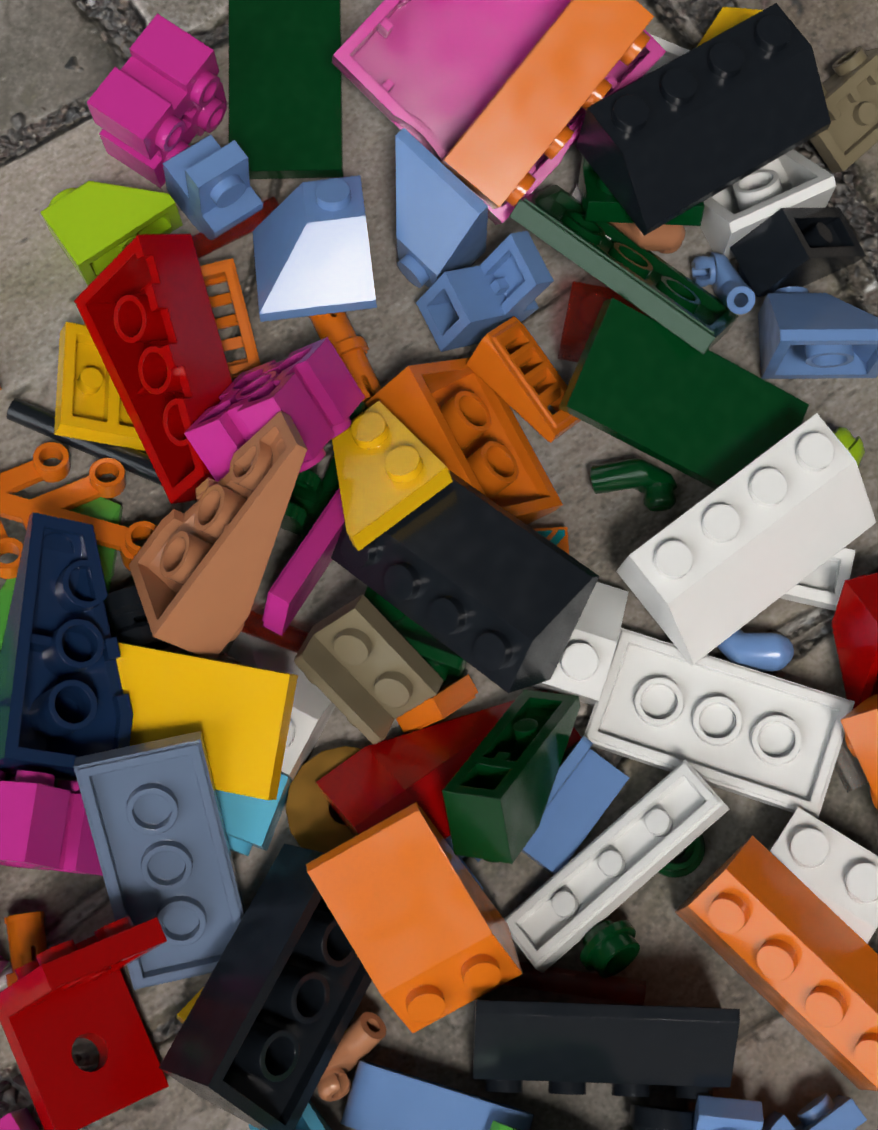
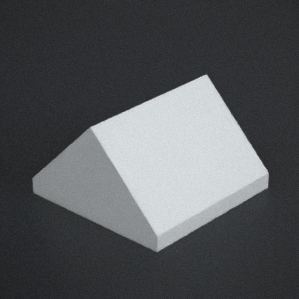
M793 149L703 201L705 207L700 228L713 252L723 254L730 260L735 257L730 247L781 208H826L836 188L835 177Z

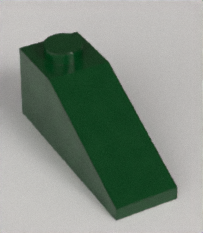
M523 690L442 790L455 855L483 859L493 863L513 864L540 825L580 709L579 696Z

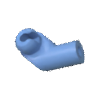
M711 252L708 257L697 256L693 259L691 264L693 282L700 287L712 285L715 295L735 314L742 315L748 313L755 305V293L743 281L725 255Z
M739 629L717 646L731 663L760 672L779 671L790 663L794 655V648L790 639L773 632L744 633Z

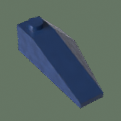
M34 512L29 516L0 653V771L16 775L17 770L51 774L55 778H76L73 767L76 757L130 746L133 713L129 694H123L116 661L121 656L117 637L112 638L104 603L108 594L92 524Z

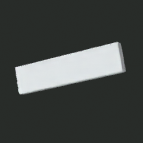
M685 759L504 918L508 923L512 939L535 969L544 973L584 938L595 925L608 917L730 810L729 807Z

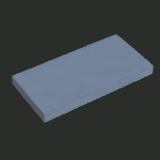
M201 731L76 757L73 767L115 921L130 916L134 926L157 917L167 939V942L127 965L133 989L136 990L212 973L246 912Z

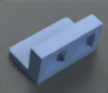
M585 736L581 738L560 766L540 825L522 850L524 854L552 875L567 864L629 779L628 776L590 749L593 742Z

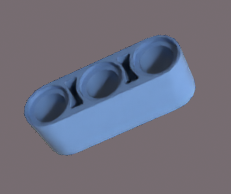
M359 1060L340 1123L355 1130H490L491 1124L495 1120L520 1130H530L534 1114L385 1066Z

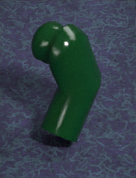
M634 458L591 466V482L595 494L635 489L644 493V505L654 512L669 510L676 503L673 490L677 488V484L672 474L643 459Z

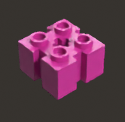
M157 13L129 48L131 57L120 70L114 67L86 103L95 124L103 128L99 135L106 152L161 188L166 182L163 163L189 148L190 145L188 144L196 134L201 137L205 131L210 133L215 130L225 115L227 101L222 82H220V78L217 76L219 68L214 50Z
M326 337L291 352L286 359L276 363L274 359L241 373L219 396L221 400L219 404L206 409L184 434L215 481L219 482L229 472L234 453L278 412L282 411L291 416L307 447V452L300 472H303L319 463L325 457L326 451L324 446L329 440L349 428L352 424L349 416L364 400L365 396L334 346Z
M17 770L15 777H10L9 781H5L6 772L0 771V865L103 876L78 782L58 780L57 787H53L54 775Z

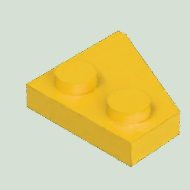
M65 322L59 338L54 435L145 451L86 325Z
M377 401L351 420L352 424L349 428L332 439L346 531L353 546L358 551L362 550L453 482L447 466L380 401Z

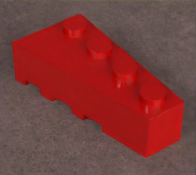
M191 233L137 235L74 302L170 503L176 504L199 500L196 498V488L208 477L215 480L184 433L206 409L219 404L221 401L219 396L232 383Z

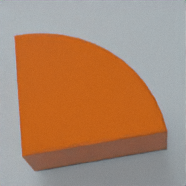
M469 674L440 688L436 696L425 700L422 704L396 718L403 733L422 729L446 718L476 698L475 694L478 693V690Z

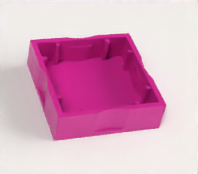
M384 0L333 54L332 63L400 131L405 128L441 162L571 0ZM645 29L643 31L651 37L649 42L628 66L619 60L607 74L605 79L612 84V87L603 99L642 78L666 53ZM582 107L567 124L574 133L552 160L543 154L530 169L529 173L536 180L522 198L530 195L561 163L567 150L578 140L586 110ZM506 200L496 209H492L486 204L488 206V218L495 225L504 223L515 208Z

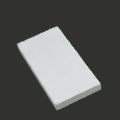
M621 628L600 701L594 705L584 736L593 742V747L669 772L673 771L686 759L708 785L795 813L799 807L818 819L845 735V730L840 720L852 711L855 701L709 655H705L691 666L674 644Z

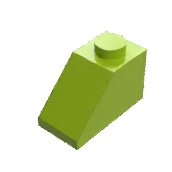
M87 181L78 188H68L61 191L51 200L49 207L40 212L52 236L88 286L137 235L170 234L183 225L176 203L169 193Z

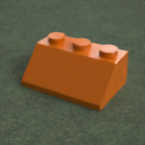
M470 357L408 365L365 402L369 408L377 401H380L447 466L448 470L526 525L556 511L563 505L510 406L466 365Z

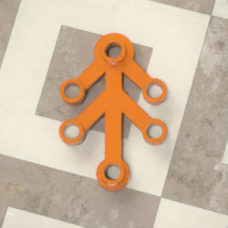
M56 442L41 444L34 451L32 461L0 473V517L20 522L26 530L29 516L33 512L92 524L97 545L120 551L123 565L129 571V564L142 548V546H138L134 542L148 539L157 527V525L148 521H139L126 527L69 511L100 497L114 498L123 492L126 486L125 469L116 459L101 458L91 465L89 476L32 499L13 494L41 481L59 482L69 474V453L62 444ZM51 458L61 460L56 466H45L42 464L45 460ZM104 474H113L117 477L112 482L98 480ZM0 520V557L7 553H13L18 556L11 563L0 562V578L13 579L17 577L23 544L15 538L8 537Z

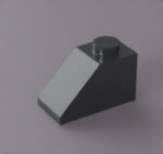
M839 207L781 208L730 247L739 263L738 272L740 277L754 291L757 297L766 296L767 293H774V291L783 287H804L854 264L866 256Z

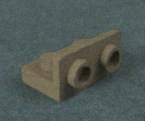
M860 46L850 50L833 64L832 68L836 73L822 84L831 124L827 130L811 138L810 141L832 173L844 172L878 142V48L864 51Z
M363 594L313 625L294 658L296 666L305 674L306 678L316 685L346 716L347 720L372 744H377L386 738L394 719L422 704L425 700L436 696L443 683V679Z

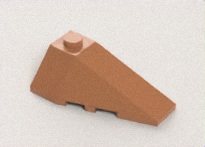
M282 411L278 412L240 447L232 457L229 472L219 482L209 477L196 488V498L199 500L185 513L173 509L165 516L129 564L153 637L204 658L216 660L226 645L235 640L241 633L244 623L250 615L307 452V447L290 415Z

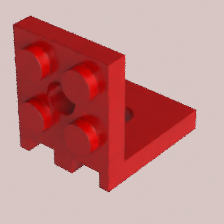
M127 916L94 931V936L77 944L71 939L53 946L36 955V960L17 968L15 973L18 981L0 992V1023L44 1130H79L169 1087L163 1071L159 1068L160 1063L120 970L167 942L157 917L134 926L131 917ZM77 1038H86L92 1041L98 1049L99 1063L93 1072L80 1069L72 1058V1046Z

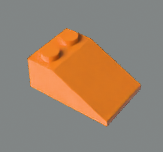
M417 802L306 864L308 875L379 993L412 1034L523 974L508 923L458 856L454 854L452 848Z

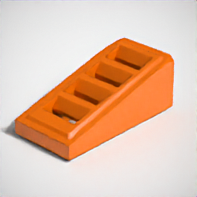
M231 258L202 265L200 268L206 287L227 283L228 293L209 297L212 309L230 304L233 305L235 314L216 318L215 322L218 330L234 326L239 328L241 336L221 340L224 352L244 347L245 359L227 363L231 379H234L241 373L260 366L261 363L234 259Z
M515 316L494 328L482 338L466 365L548 442H553L581 421L579 418L559 409L568 386L530 332ZM549 405L557 411L555 414L552 415L547 408Z

